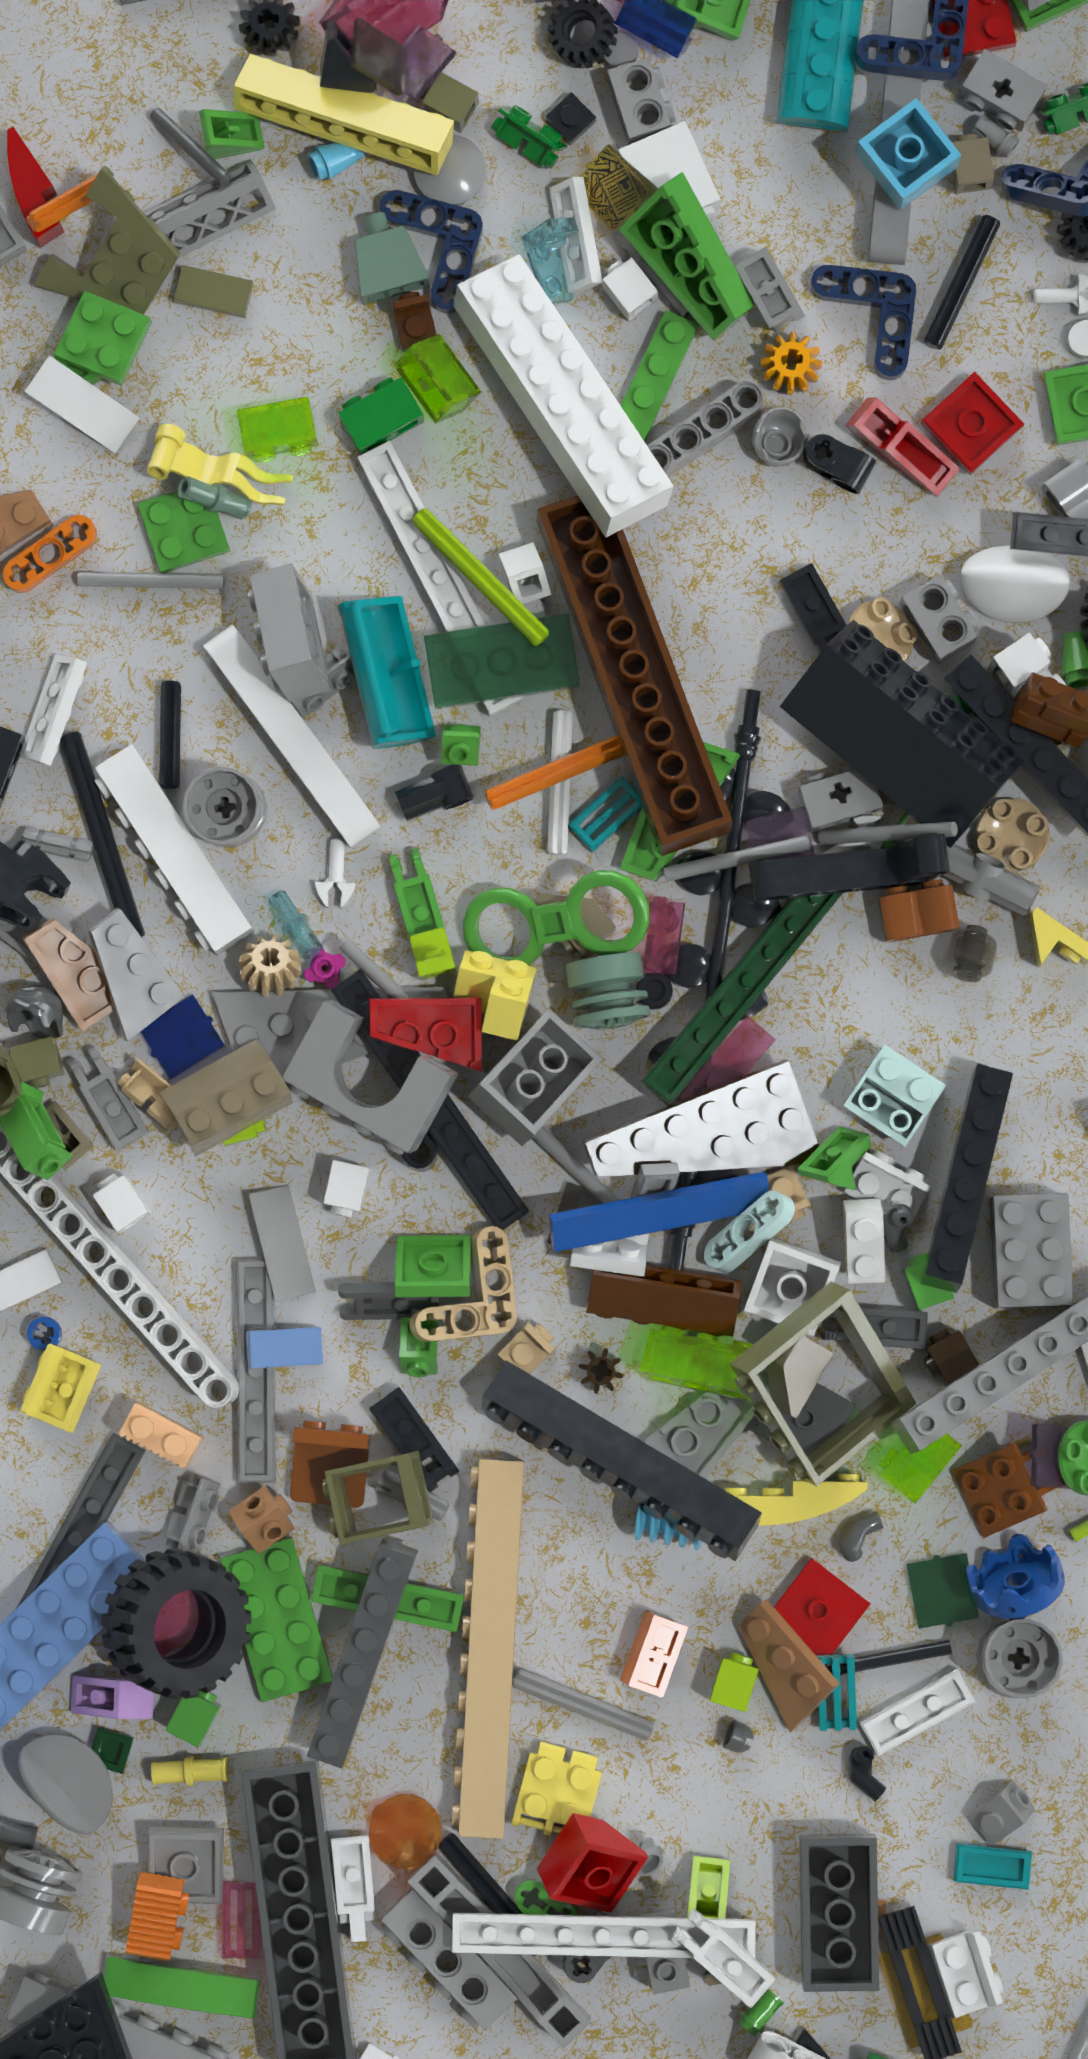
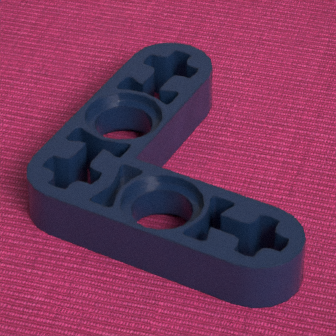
M935 0L930 41L877 34L862 37L856 47V63L862 70L871 73L938 81H949L955 78L959 73L962 62L969 0H955L954 10H947L948 0ZM944 21H950L957 25L959 31L953 36H946L939 31L938 26ZM870 47L876 48L877 55L875 59L868 58L867 52ZM943 47H950L948 68L941 67L940 60ZM889 49H894L892 62H887ZM904 50H911L917 54L919 60L913 65H905L899 60L898 55Z
M1088 160L1076 177L1025 164L1011 165L1002 172L1003 192L1007 198L1074 216H1088ZM1050 187L1059 188L1055 193L1047 194L1042 192Z
M393 190L386 193L380 202V211L385 213L388 224L395 227L405 226L406 230L445 240L431 289V300L433 306L442 313L450 314L456 312L453 306L454 299H450L448 304H443L442 297L437 295L438 292H445L448 285V278L441 277L442 274H445L452 279H463L462 282L470 279L483 233L481 216L469 208L401 190ZM396 200H401L404 209L413 211V204H419L415 211V222H411V214L404 211H399L397 216H392L391 209L387 206L394 205ZM430 208L437 209L442 214L441 222L433 227L425 225L421 220L423 212ZM448 213L454 214L452 219L456 223L464 224L466 218L471 219L472 226L476 230H469L467 235L461 234V227L450 224V231H445L448 224ZM454 252L463 253L468 260L466 266L461 270L449 268L447 258L450 254ZM457 280L453 284V295L456 294L457 285L460 284Z
M822 265L813 272L811 278V290L818 299L881 308L874 360L875 371L882 379L888 381L900 378L905 373L908 364L916 298V284L909 275L896 272L837 265ZM828 274L831 275L833 282L843 283V276H850L847 283V294H841L843 286L832 285L830 291H824L823 284L817 283V280H823L824 275ZM859 278H866L872 282L874 290L868 296H860L855 293L853 283ZM880 280L886 281L884 285L886 289H895L897 283L904 284V290L910 293L904 294L902 300L895 299L896 295L894 292L884 291L883 299L877 298ZM891 318L901 319L906 327L905 332L900 336L888 334L885 329L887 320ZM882 341L891 345L904 344V348L896 347L895 361L901 362V365H896L894 371L887 370V364L881 363V360L887 359L890 345L883 346Z

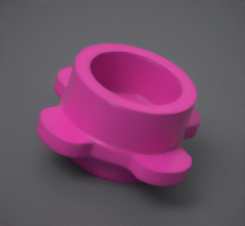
M322 947L313 949L311 952V964L304 971L305 979L308 982L318 981L325 984L326 988L332 989L339 984L338 976L340 969L345 967L346 960L341 954L332 955L326 953ZM328 965V970L322 971L321 967Z

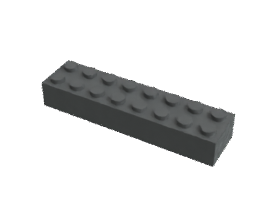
M319 1760L244 1770L241 1774L278 2059H357L340 1921L337 1914L336 1890Z

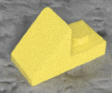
M1036 907L1029 916L1037 966L1039 967L1044 962L1055 944L1061 948L1059 954L1073 964L1077 965L1079 961L1084 964L1088 963V942Z

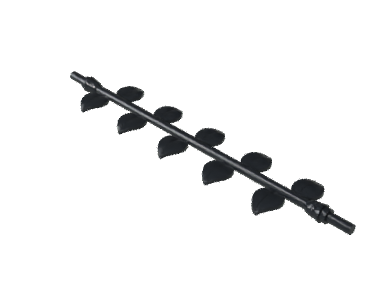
M746 690L742 725H738L737 733L734 734V741L736 743L734 745V752L738 753L740 757L737 760L736 771L732 768L720 786L725 800L732 796L730 815L733 823L731 833L727 834L725 853L740 850L743 822L752 832L766 836L779 831L793 821L791 808L780 796L772 792L757 791L747 798L751 762L756 757L757 746L761 740L759 736L760 728L756 727L761 691ZM703 851L694 852L682 858L677 864L716 855ZM738 866L678 879L689 892L699 896L708 895L720 888L711 955L702 946L684 944L670 950L661 961V966L668 976L681 987L693 988L707 981L705 1001L723 979L731 915L741 925L747 928H756L772 920L781 910L778 900L753 901L751 883L740 885L735 889ZM765 991L762 992L740 1021L753 1017L769 1005V999ZM676 1037L667 1038L657 1043L651 1049L648 1058L653 1065ZM711 1055L694 1077L692 1096L744 1075L730 1069H719L710 1075ZM732 1169L682 1172L680 1188L739 1176ZM695 1224L670 1229V1235H673L669 1268L684 1270L688 1237H692V1231L696 1229Z

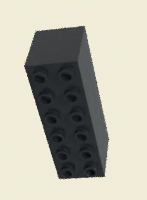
M852 620L824 647L779 706L920 824L956 822L958 827L957 835L946 837V844L949 848L975 822L1024 762L1017 755L1013 747L998 740L988 731L984 723L969 716L960 708L955 699L940 692L931 684L926 675L911 668L903 661L897 651L887 648L874 637L873 632L868 627L858 624L855 620Z

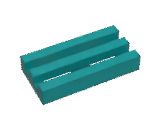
M621 776L572 820L568 827L575 832L578 838L593 853L642 809L637 791ZM623 787L626 793L583 830L580 825ZM633 798L636 803L594 841L589 837Z
M854 1654L817 1656L824 1666L825 1664H832V1675L839 1683L840 1663H846L848 1718H842L841 1685L833 1691L834 1719H827L826 1699L818 1706L819 1730L827 1731V1729L834 1728L835 1731H841L842 1728L857 1730Z

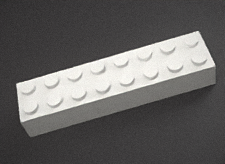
M521 255L510 258L458 284L454 308L604 536L608 537L668 506L674 487Z

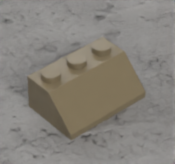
M257 1039L159 1092L195 1157L293 1103L291 1092L273 1061Z

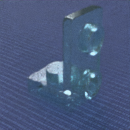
M574 217L548 219L521 237L534 277L552 304L568 303L574 299L573 293H568L564 267L558 252V248L567 244L566 239L579 231Z

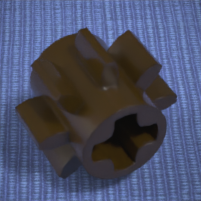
M607 1348L603 1350L602 1357L597 1358L593 1352L588 1351V1356L591 1359L588 1365H578L580 1369L587 1370L588 1375L582 1379L581 1384H586L591 1380L595 1384V1394L598 1393L600 1385L605 1384L609 1390L613 1391L614 1387L610 1381L613 1377L623 1378L624 1376L619 1372H615L614 1368L621 1359L616 1358L610 1361L607 1358ZM600 1360L606 1361V1368L612 1370L611 1376H604L602 1382L596 1381L595 1374L590 1372L591 1365L597 1366Z

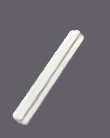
M557 710L553 713L551 762L571 755L573 714L571 711ZM570 778L550 786L547 850L551 855H565L567 853Z

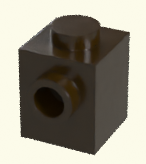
M946 1328L929 1338L932 1345L925 1349L928 1356L923 1358L931 1375L934 1378L940 1375L946 1386L979 1366L960 1330L951 1333L949 1328Z

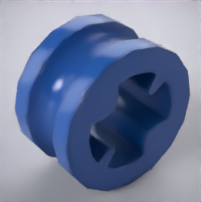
M39 1317L33 1320L27 1329V1338L30 1344L40 1350H46L48 1344L57 1346L62 1337V1329L59 1323L49 1317ZM45 1323L47 1328L54 1329V1337L49 1336L52 1341L44 1344L42 1339L35 1338V1330L40 1331L38 1325Z

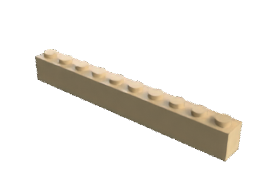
M479 1459V1467L472 1466L470 1488L478 1489L477 1504L469 1505L468 1526H475V1541L467 1542L466 1563L473 1564V1579H465L464 1601H471V1616H463L462 1638L469 1639V1653H461L460 1676H467L466 1691H459L458 1714H465L464 1729H457L456 1751L463 1752L462 1767L455 1766L454 1789H461L460 1804H453L452 1827H459L458 1836L504 1839L524 1461Z

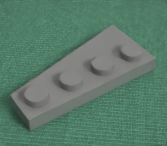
M764 1368L757 1375L769 1395H771L767 1368ZM733 1371L643 1442L706 1478L755 1416L752 1411L754 1403L750 1397L742 1393L734 1381L737 1375Z

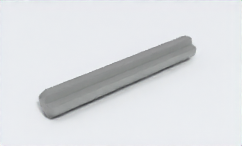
M523 1669L517 1670L512 1682V1686L515 1689L642 1740L649 1739L654 1727V1723L651 1720Z

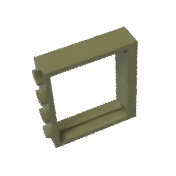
M832 1281L730 1363L737 1375L734 1379L737 1387L742 1393L751 1398L754 1403L752 1407L754 1415L761 1423L768 1426L771 1431L769 1435L771 1443L778 1451L784 1453L789 1462L786 1463V1467L795 1479L800 1480L802 1478L816 1487L888 1428L892 1421L906 1413L916 1404L851 1291ZM831 1313H834L882 1395L810 1455L806 1456L757 1374Z

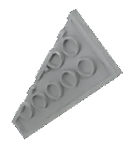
M445 987L401 988L411 998L448 997ZM375 988L381 998H389L380 988ZM330 989L284 991L281 997L275 991H270L266 998L262 995V991H254L252 993L251 991L212 992L233 1052L257 1039L273 1061L281 1077H283L323 1001L334 1000L339 1003ZM359 1030L356 1032L344 1055L343 1063L374 1053Z

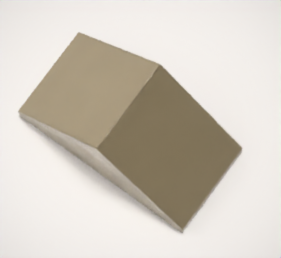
M54 1101L46 1108V1111L66 1147L64 1150L73 1155L61 1167L66 1171L93 1147V1142L61 1106Z

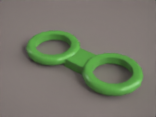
M597 870L582 876L571 887L566 901L538 906L526 894L513 888L495 887L480 893L468 905L463 919V938L471 952L483 951L492 957L508 961L520 960L528 966L541 955L544 944L576 939L585 949L598 955L626 953L633 950L644 939L650 923L649 904L643 890L630 877L610 870ZM597 886H611L621 891L629 899L633 908L634 922L630 932L625 937L618 940H604L595 936L586 927L581 916V904L585 894L590 889ZM495 903H506L516 907L526 917L530 926V940L522 954L514 957H503L493 953L483 943L479 934V920L482 912L488 906Z

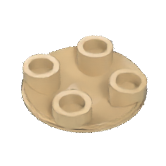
M877 598L863 603L852 613L848 624L855 620L858 624L868 627L876 639L887 648L897 651L906 663L912 654L914 642L918 638V631L901 609L885 598Z
M1015 798L999 799L989 806L979 818L975 833L976 844L980 853L988 854L1000 860L1006 866L1005 869L1011 872L1025 870L1037 863L1047 849L1049 842L1048 822L1042 812L1028 801Z

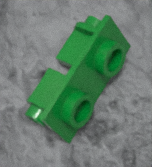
M1088 82L1078 87L1080 92L1068 97L1066 93L1054 95L1045 100V106L1036 109L1038 113L1048 116V120L1043 121L1048 135L1054 133L1057 136L1079 127L1080 123L1076 113L1082 111L1085 122L1088 123Z
M513 105L512 108L509 106L500 108L498 112L505 117L502 119L498 116L493 122L491 129L496 132L495 136L514 149H518L523 139L527 140L528 144L522 154L540 167L544 168L547 166L552 169L559 158L554 154L555 151H562L568 147L560 141L562 135L549 126L543 125L542 128L530 121L532 115L517 105Z

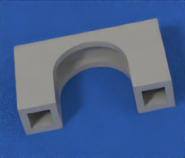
M334 1000L323 1001L282 1077L284 1081L291 1084L289 1090L305 1099L312 1096L322 1102L320 1106L322 1110L335 1117H340L342 1114L354 1121L352 1127L368 1136H371L372 1133L385 1139L383 1145L395 1153L403 1155L404 1151L407 1153L417 1151L459 1073L428 1055L420 1056L394 1099L382 1106L369 1105L360 1101L349 1091L345 1084L342 1064L344 1055L364 1018Z

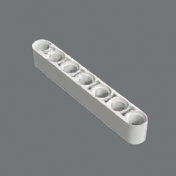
M232 624L204 644L203 647L347 845L352 848L378 829L380 825L299 713L287 700L282 691L275 690L271 675H265L261 661L236 627Z

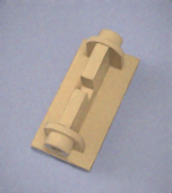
M138 1058L129 1073H125L117 1084L122 1088L121 1092L140 1107L149 1099L153 1104L146 1112L161 1123L164 1128L170 1127L175 1131L178 1126L159 1092L172 1085Z

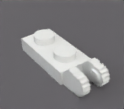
M693 1909L688 1914L691 1922L710 1936L701 1947L686 1930L679 1927L672 1934L694 1954L693 1958L746 2005L752 2008L777 1977L720 1927L716 1929L709 1920Z

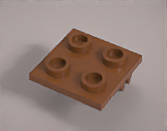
M1016 1442L952 1470L983 1538L1048 1510L1041 1496L1062 1486L1061 1478L1035 1488L1024 1465L1028 1460L1047 1451L1044 1444L1021 1454Z

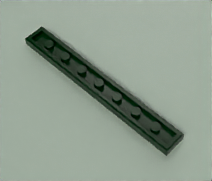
M843 893L789 898L640 1082L667 1106L671 1105Z

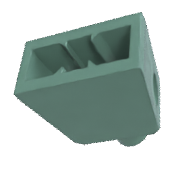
M377 212L366 216L364 221L368 235L355 240L363 304H371L430 287L428 273L405 226L389 229L384 212Z

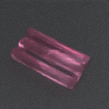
M223 1882L222 1959H260L261 1924L255 1882ZM231 1890H237V1949H231ZM246 1890H252V1949H245Z

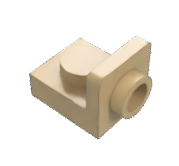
M791 1165L768 1175L769 1191H777L784 1194L794 1202L795 1212L789 1223L806 1216L804 1209L811 1204L809 1199L806 1198L793 1166Z
M528 1322L498 1355L504 1361L507 1360L531 1374L555 1350L550 1344L555 1338L540 1323L533 1327Z

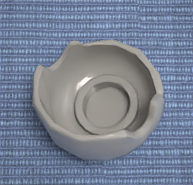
M773 407L762 414L755 424L752 433V444L755 452L766 464L774 467L788 466L799 459L808 440L803 426V417L788 407Z

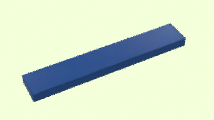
M759 1172L549 1214L551 1245L554 1252L738 1216L769 1191L768 1177L765 1172Z

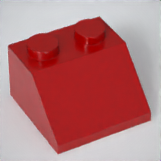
M572 1813L536 1869L550 1899L612 1913L648 1859V1855L604 1820Z

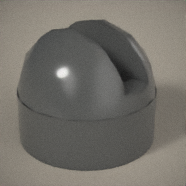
M733 1720L726 1731L723 1748L737 1753L749 1750L751 1746L745 1744L747 1738L754 1740L753 1731L746 1724Z

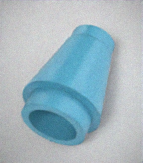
M336 142L315 146L314 151L307 154L310 169L318 181L322 179L329 181L358 160L364 158L363 151Z

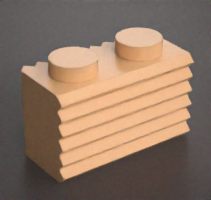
M135 1402L119 1432L121 1437L127 1438V1441L133 1440L134 1444H140V1448L146 1447L147 1451H153L154 1455L159 1454L160 1458H166L167 1462L172 1461L173 1465L179 1464L180 1469L190 1466L204 1439L203 1436L139 1402Z

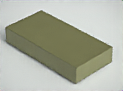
M182 265L174 302L246 318L254 283L252 280Z

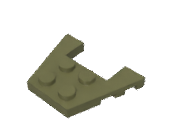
M104 165L85 196L117 216L112 228L84 274L54 254H51L35 280L34 285L81 299L85 290L145 314L181 253L152 218L148 219L135 204L134 201L136 199L127 189L124 190L113 177L114 173Z

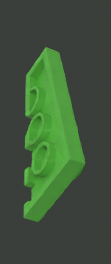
M703 742L719 786H721L740 755L736 752ZM643 807L620 869L657 882L664 872L663 868L669 865L677 851L664 856L660 855Z

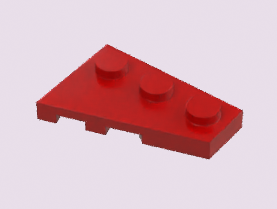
M481 997L369 999L370 1037L482 1072Z

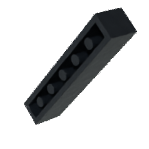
M977 1063L971 1075L921 1280L923 1285L957 1293L962 1286L1013 1077L1012 1072Z

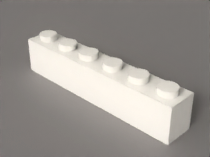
M132 744L95 767L100 777L94 781L106 799L113 795L120 807L115 810V813L124 827L128 829L133 826L140 838L134 841L146 860L152 856L160 867L154 873L165 890L173 887L180 899L175 901L174 904L186 921L192 917L199 927V930L194 934L204 950L208 951L212 948L219 955L253 933L254 930L134 746Z

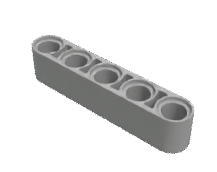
M742 381L647 445L653 455L662 456L666 460L667 464L663 471L669 478L755 419L762 409L763 392L756 383ZM750 394L755 398L756 404L751 408H742L738 405L736 399L739 395ZM713 414H719L725 418L727 423L723 428L713 429L707 424V418ZM682 435H690L696 440L697 444L692 449L684 450L677 445L676 440Z

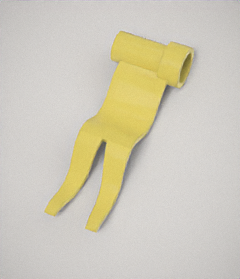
M161 424L158 427L154 438L156 446L147 468V473L151 477L164 480L168 477L169 472H174L185 478L190 476L210 485L213 483L230 484L238 488L249 500L257 504L284 506L285 498L257 491L236 469L244 471L252 479L263 484L292 483L293 475L266 473L260 470L248 457L239 453L211 456L202 452L194 445L184 442L186 434L178 426Z

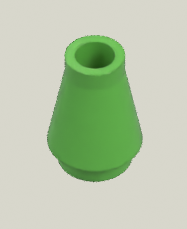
M1080 631L1066 633L1062 636L1061 678L1066 681L1067 686L1074 689L1087 687L1088 647L1084 640V633Z

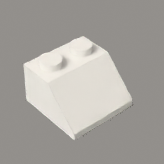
M772 1237L744 1310L780 1323L829 1282H834L841 1262ZM818 1325L807 1334L814 1336Z

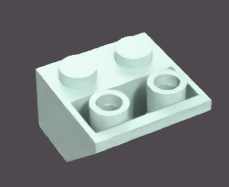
M884 1044L843 1106L903 1147H906L946 1085Z

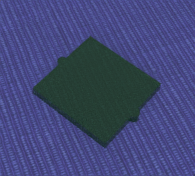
M967 1553L941 1558L939 1555H934L931 1560L906 1564L918 1629L942 1624L951 1627L953 1622L979 1618L977 1605L967 1577L966 1569L969 1565Z

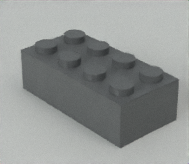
M874 1834L799 1835L801 1975L803 1991H880L876 1836Z

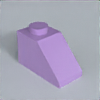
M73 1676L71 1713L113 1719H153V1704L155 1700L153 1692L137 1686L126 1678Z

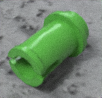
M767 1989L752 2008H749L746 2013H740L742 2017L738 2023L755 2037L759 2032H764L762 2028L775 2012L783 2006L784 2002Z

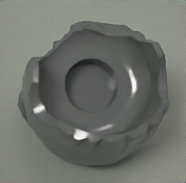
M29 986L18 990L7 1001V1007L5 1008L7 1012L6 1019L12 1032H17L20 1024H26L32 1034L38 1038L43 1039L51 1036L58 1038L63 1035V1003L55 990L43 986Z

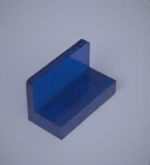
M625 0L614 24L678 59L687 51L692 41V38L689 36L697 19L665 0Z

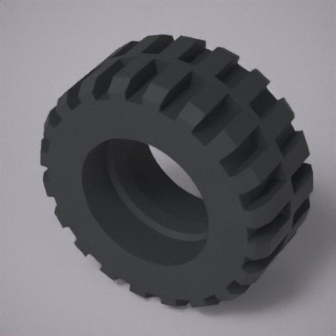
M167 1549L164 1553L159 1551L148 1553L145 1556L146 1562L137 1559L128 1566L130 1572L127 1575L120 1574L114 1582L118 1586L114 1594L108 1592L105 1603L109 1605L108 1613H103L101 1625L107 1628V1633L102 1635L103 1645L105 1648L112 1650L109 1652L108 1658L113 1666L120 1669V1674L124 1678L155 1694L172 1699H177L179 1696L185 1699L195 1698L199 1695V1691L207 1694L216 1689V1681L218 1679L225 1682L233 1673L230 1670L234 1663L239 1665L244 1657V1654L240 1652L243 1644H249L251 1633L246 1632V1625L252 1623L251 1611L244 1608V1605L249 1602L245 1590L238 1588L240 1581L233 1573L227 1572L226 1567L216 1561L178 1549ZM190 1590L197 1601L199 1610L196 1631L190 1642L182 1650L173 1655L162 1657L154 1639V1626L157 1616L170 1598L180 1592Z

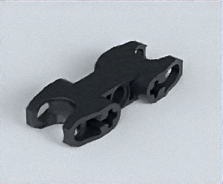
M20 840L10 849L0 841V920L31 932L39 926L42 915L39 913L38 908L25 896V893L38 890L53 898L62 899L67 894L71 882L44 852L31 843Z

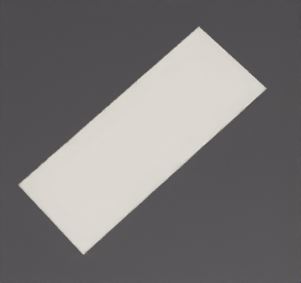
M50 355L25 390L27 394L115 454L140 418Z

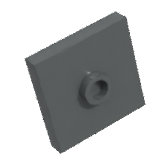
M817 1383L797 1419L782 1411L780 1413L802 1450L808 1456L845 1425L856 1404ZM760 1422L754 1433L770 1441L769 1435L771 1431L767 1425Z

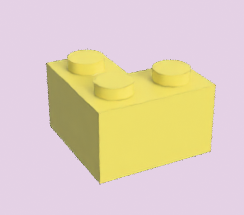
M465 950L453 997H481V1013H485L482 1032L518 1041L529 1006L537 968L528 966L520 960L508 961L492 957L483 951L471 952Z

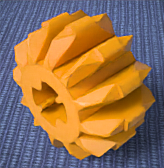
M790 332L788 342H785L780 334L775 336L777 347L766 344L764 352L769 357H764L760 360V366L768 368L763 374V379L770 381L776 378L773 384V390L775 391L780 390L783 384L787 385V395H793L794 385H797L803 393L808 390L807 381L816 383L819 378L818 374L813 370H819L823 365L821 360L814 358L820 352L819 347L813 346L807 349L810 342V337L804 336L800 343L795 342V332ZM788 357L796 358L795 370L787 369L788 364L786 362Z

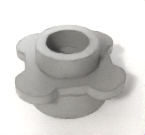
M647 1837L641 1842L636 1843L648 1855V1859L637 1874L640 1876H649L655 1873L663 1862V1849L660 1846L655 1847L654 1840L651 1837Z

